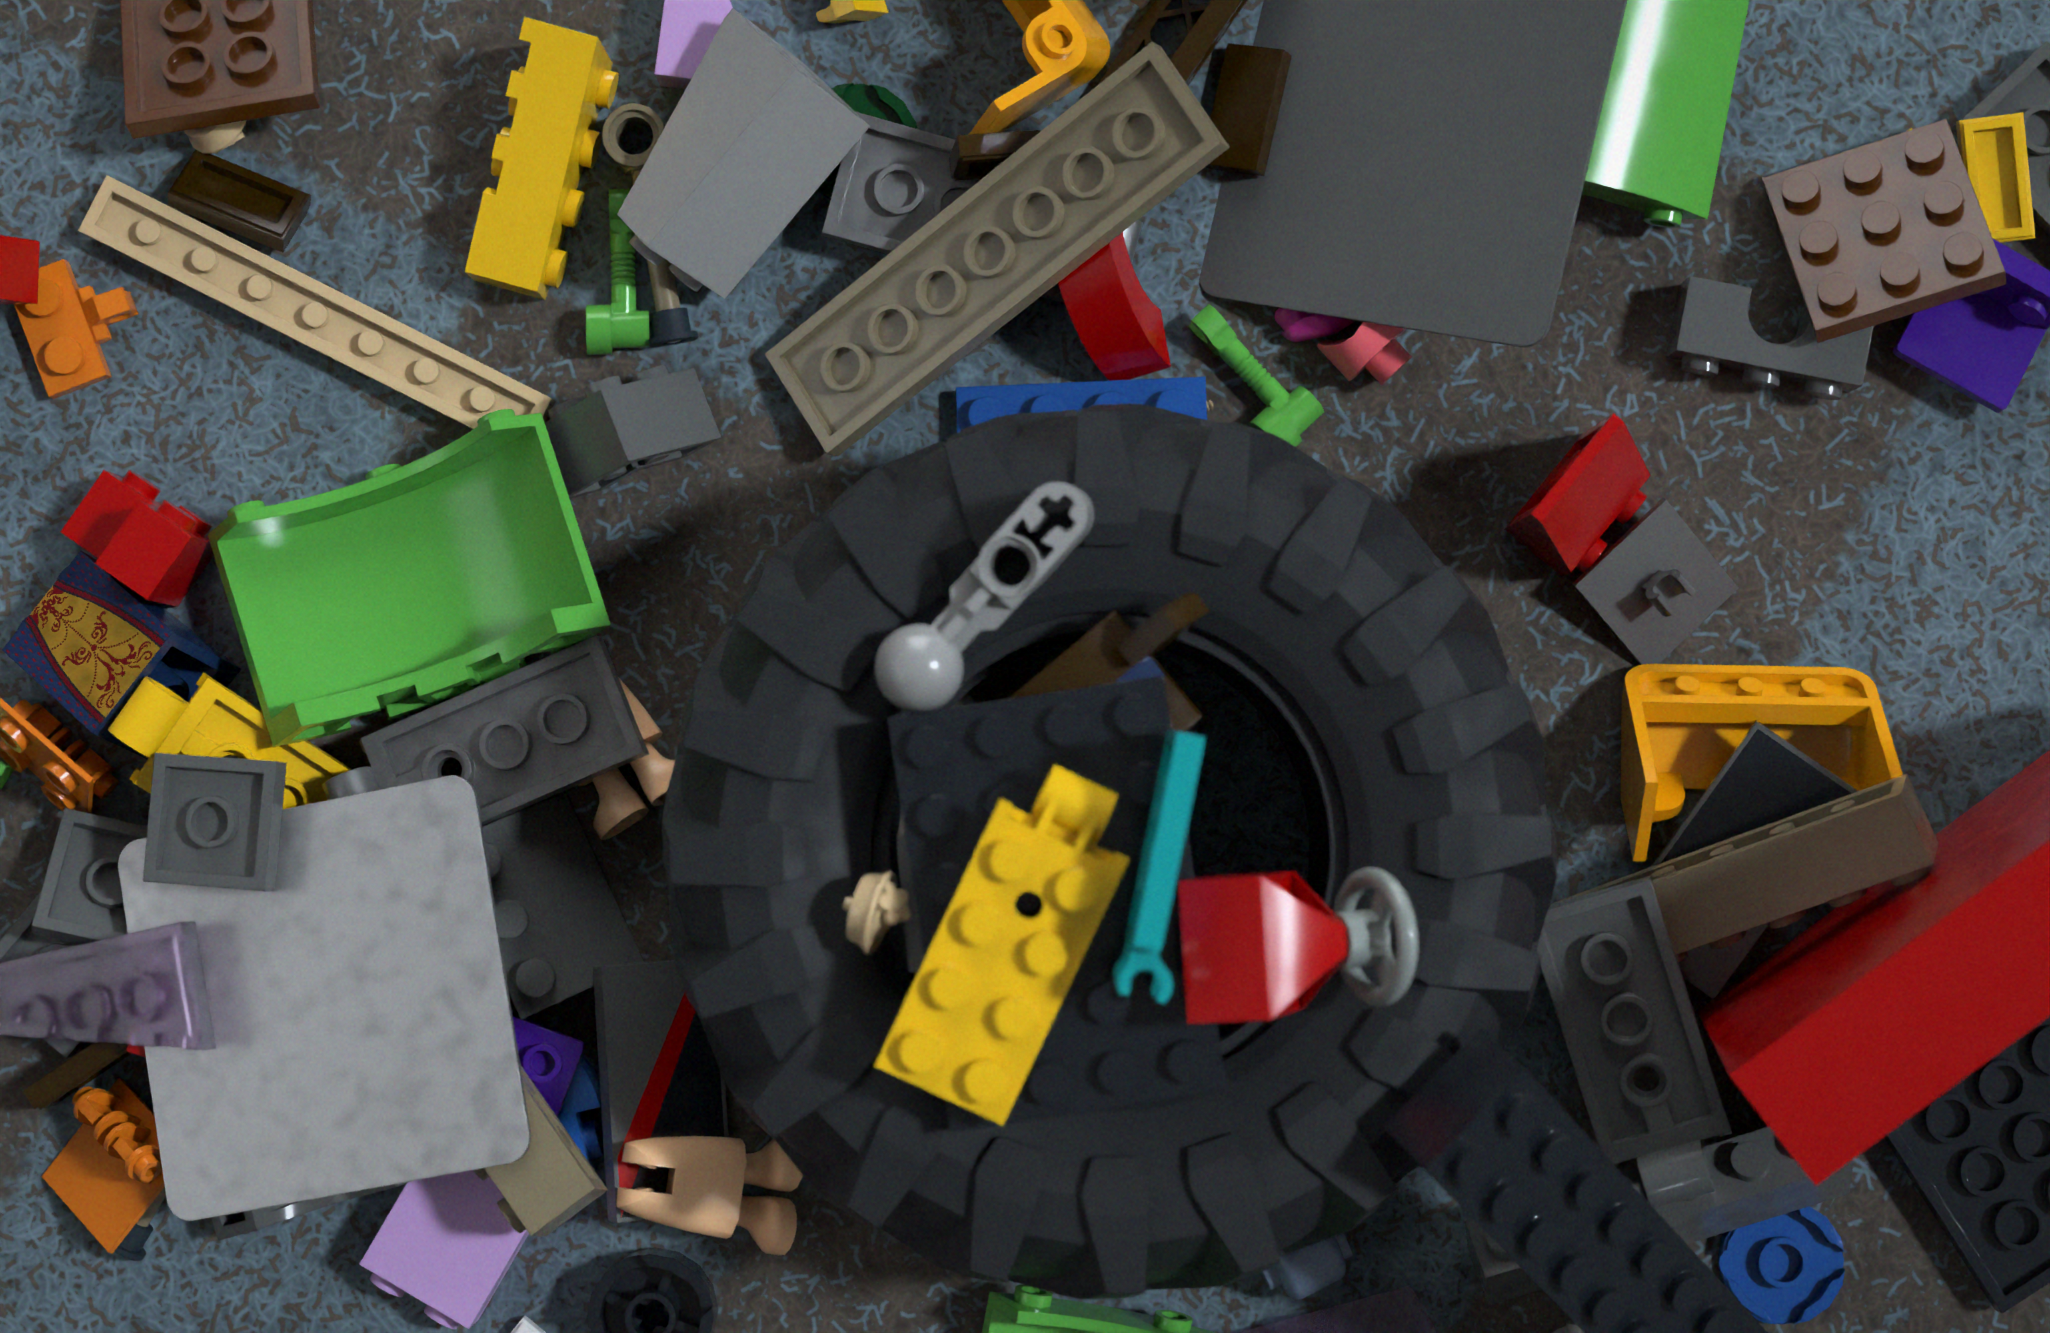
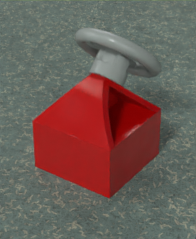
M1366 867L1354 872L1342 885L1335 902L1334 912L1295 871L1213 875L1178 881L1187 1024L1266 1021L1302 1010L1336 969L1340 970L1350 991L1358 999L1370 1006L1384 1007L1395 1003L1404 995L1411 984L1418 957V933L1414 912L1401 884L1391 874L1382 869ZM1368 888L1375 889L1370 910L1355 911L1361 894ZM1391 913L1394 918L1397 934L1396 961L1390 950L1391 939L1388 925ZM1374 965L1382 986L1371 983L1360 966Z

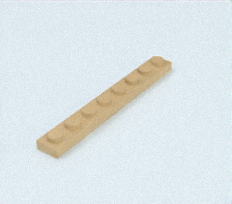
M106 175L78 229L81 233L471 429H475L478 426L477 421L482 416L502 409L514 410L515 416L542 413L545 423L549 415L548 410L555 403L552 398Z

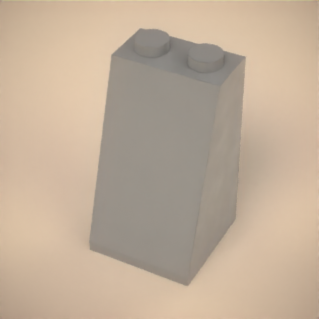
M732 8L720 25L617 215L635 233L629 240V243L647 260L659 266L666 259L671 263L668 267L669 270L689 288L697 292L705 285L725 299L870 126L805 63Z

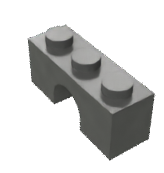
M1693 276L1688 277L1679 285L1666 358L1682 360L1681 371L1701 376H1718L1719 368L1743 372V383L1763 388H1779L1780 380L1804 384V395L1825 400H1840L1842 392L1849 393L1863 385L1873 326L1817 343L1804 306L1801 308L1797 331L1793 339L1789 343L1775 344L1762 339L1750 324L1748 309L1752 288Z

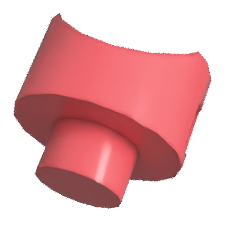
M1363 322L1350 338L1336 341L1326 339L1317 345L1319 350L1348 381H1351L1366 368L1383 385L1412 358L1396 340L1406 329Z

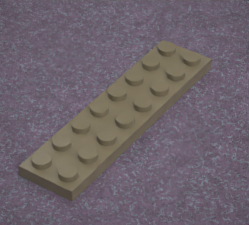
M1152 41L767 351L765 356L826 454L838 457L1230 147L1162 47Z

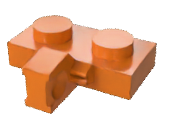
M65 259L39 268L38 304H14L47 395L52 399L111 378L110 370L100 346L112 339L108 326L138 315L131 292L124 290L123 287L98 295L95 294L93 287L90 285L79 288L70 263Z

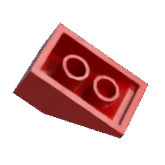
M1613 413L1584 432L1505 527L1509 534L1561 576L1571 573L1575 567L1583 573L1590 568L1608 545L1600 538L1615 519L1624 525L1647 498V495L1639 489L1651 475L1624 421Z

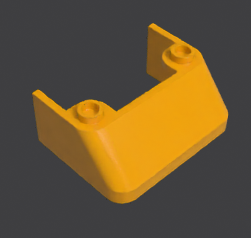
M1002 0L1024 32L1022 37L1023 53L1037 75L995 99L968 135L1004 132L1092 80L1108 61L1110 43L1107 34L1083 0Z
M1642 664L1630 669L1625 676L1622 693L1621 803L1633 861L1646 862L1652 822H1659L1677 816L1684 806L1685 789H1707L1756 720L1859 791L1902 776L1901 766L1874 681L1866 674L1846 667Z

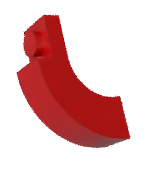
M1122 232L1058 282L1065 306L1080 340L1093 362L1109 381L1130 380L1171 367L1161 309L1149 299L1133 269Z

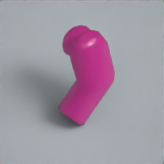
M1280 308L1274 314V320L1284 330L1281 335L1295 343L1335 335L1355 322V320Z

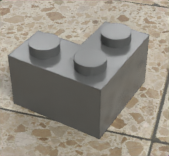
M660 365L631 377L632 382L622 384L619 376L608 377L583 389L586 395L585 399L581 397L568 400L548 410L551 419L545 422V426L569 499L608 488L640 469L687 457L721 438L694 368L668 373L666 365Z

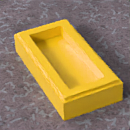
M2024 113L1957 121L1958 149L1992 238L2000 243L2034 239L2035 228Z

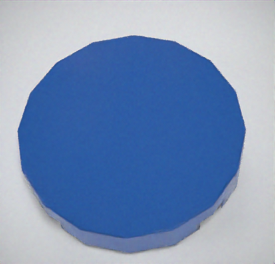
M1810 1206L1725 1232L1721 1237L1717 1260L1721 1281L1752 1316L1761 1322L1784 1325L1810 1321L1831 1305L1843 1285L1845 1273L1842 1253L1844 1249L1840 1235L1826 1216Z

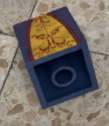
M80 551L69 566L59 574L54 585L31 614L21 622L16 633L2 650L90 732L148 760L149 757L129 747L108 730L145 676L156 680L175 692L186 702H189L199 687L196 685V682L203 672L225 687H228L241 668L158 603L146 600L95 564L97 559Z

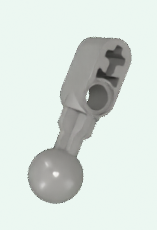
M1061 482L1047 483L1036 489L986 543L979 557L950 588L951 603L931 625H906L891 633L884 640L876 656L875 676L881 692L892 704L910 712H927L940 708L952 699L959 689L963 678L964 664L961 653L981 631H996L1024 599L1042 585L1091 530L1094 522V508L1090 498L1084 491L1076 486ZM1071 498L1075 505L1071 508L1069 515L1075 521V524L1070 530L1057 526L1042 539L1043 543L1054 548L1050 555L1046 557L1042 547L1035 540L1021 535L1019 531L1026 524L1031 532H1039L1051 517V514L1045 508L1046 503L1050 499L1063 503ZM1012 545L1022 548L1027 553L1031 564L1028 577L1017 586H1009L1002 582L995 569L999 553Z

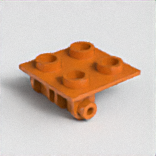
M0 698V757L14 770L21 773L28 768L45 783L41 787L42 792L61 811H64V808L92 814L93 794L95 793L103 800L119 783L112 775L114 768L91 748L74 762L76 757L86 747V743L81 739L75 741L62 752L60 748L71 736L72 731L67 727L59 730L62 727V723L39 702L31 705L26 699H23L12 708Z
M121 1078L116 1080L109 1091L87 1086L76 1092L72 1099V1104L74 1105L73 1114L83 1124L41 1176L106 1251L111 1254L114 1253L165 1187L154 1112Z

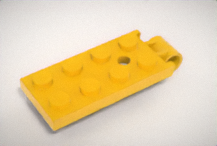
M204 672L197 680L196 685L199 687L189 702H186L175 692L156 680L145 676L108 729L110 733L123 743L149 757L142 769L137 767L134 770L130 780L150 794L155 753L209 757L234 755L240 759L285 762L287 765L283 809L327 801L322 787L323 783L341 773L352 770L308 740L273 747L262 710Z
M1054 764L1040 790L1030 815L1014 808L1013 803L1002 798L999 799L876 1059L875 1067L1000 1125H1004L1129 862V857L1118 852L1113 854L1096 846L1117 801V793ZM1032 891L1041 897L1043 908L1039 914L1033 917H1025L1016 910L1015 901L1021 893Z

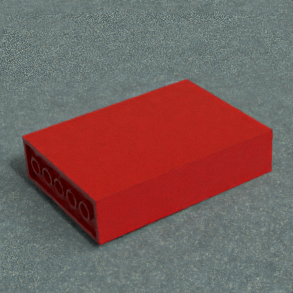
M2050 750L1936 833L1935 836L1939 844L1934 864L1928 866L1929 871L1925 875L1903 885L1895 886L1888 880L1866 888L1867 893L1863 897L1847 905L1836 907L1697 1011L1729 1076L1815 1186L2050 1016Z

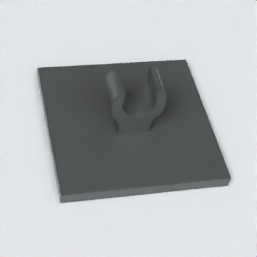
M1664 498L1655 504L1599 557L1590 568L1572 583L1574 588L1640 665L1661 663L1739 589Z

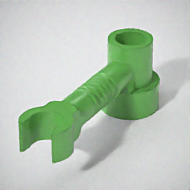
M609 189L610 254L612 255L610 260L612 261L611 284L613 285L611 287V304L586 305L587 355H612L613 348H650L649 310H636V287L634 286L636 284L634 280L636 278L634 274L636 272L634 268L636 266L634 262L635 248L629 243V240L635 233L617 215L631 189Z
M1208 304L1191 320L1187 327L1215 355L1220 356L1231 369H1234V372L1239 374L1240 378H1243V382H1247V386L1251 387V390L1255 391V394L1267 406L1249 423V427L1272 433L1297 447L1302 442L1300 435L1324 413L1322 405L1303 386H1297L1289 394L1274 377H1271L1267 369L1263 368L1262 364H1259L1253 355H1250V351L1237 339L1236 333L1231 329L1223 316Z

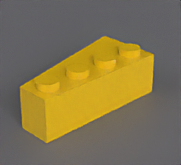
M524 17L519 40L530 42L531 45L526 66H521L518 71L511 70L506 96L510 97L508 113L514 118L511 128L503 127L501 132L496 135L491 156L492 176L499 177L497 189L487 187L483 192L465 273L474 281L546 300L549 286L559 288L565 274L568 252L560 250L566 226L576 228L579 223L584 206L585 193L577 190L583 166L592 169L596 163L601 146L602 133L595 131L594 127L600 107L609 109L613 103L619 74L618 72L611 71L613 63L597 36Z

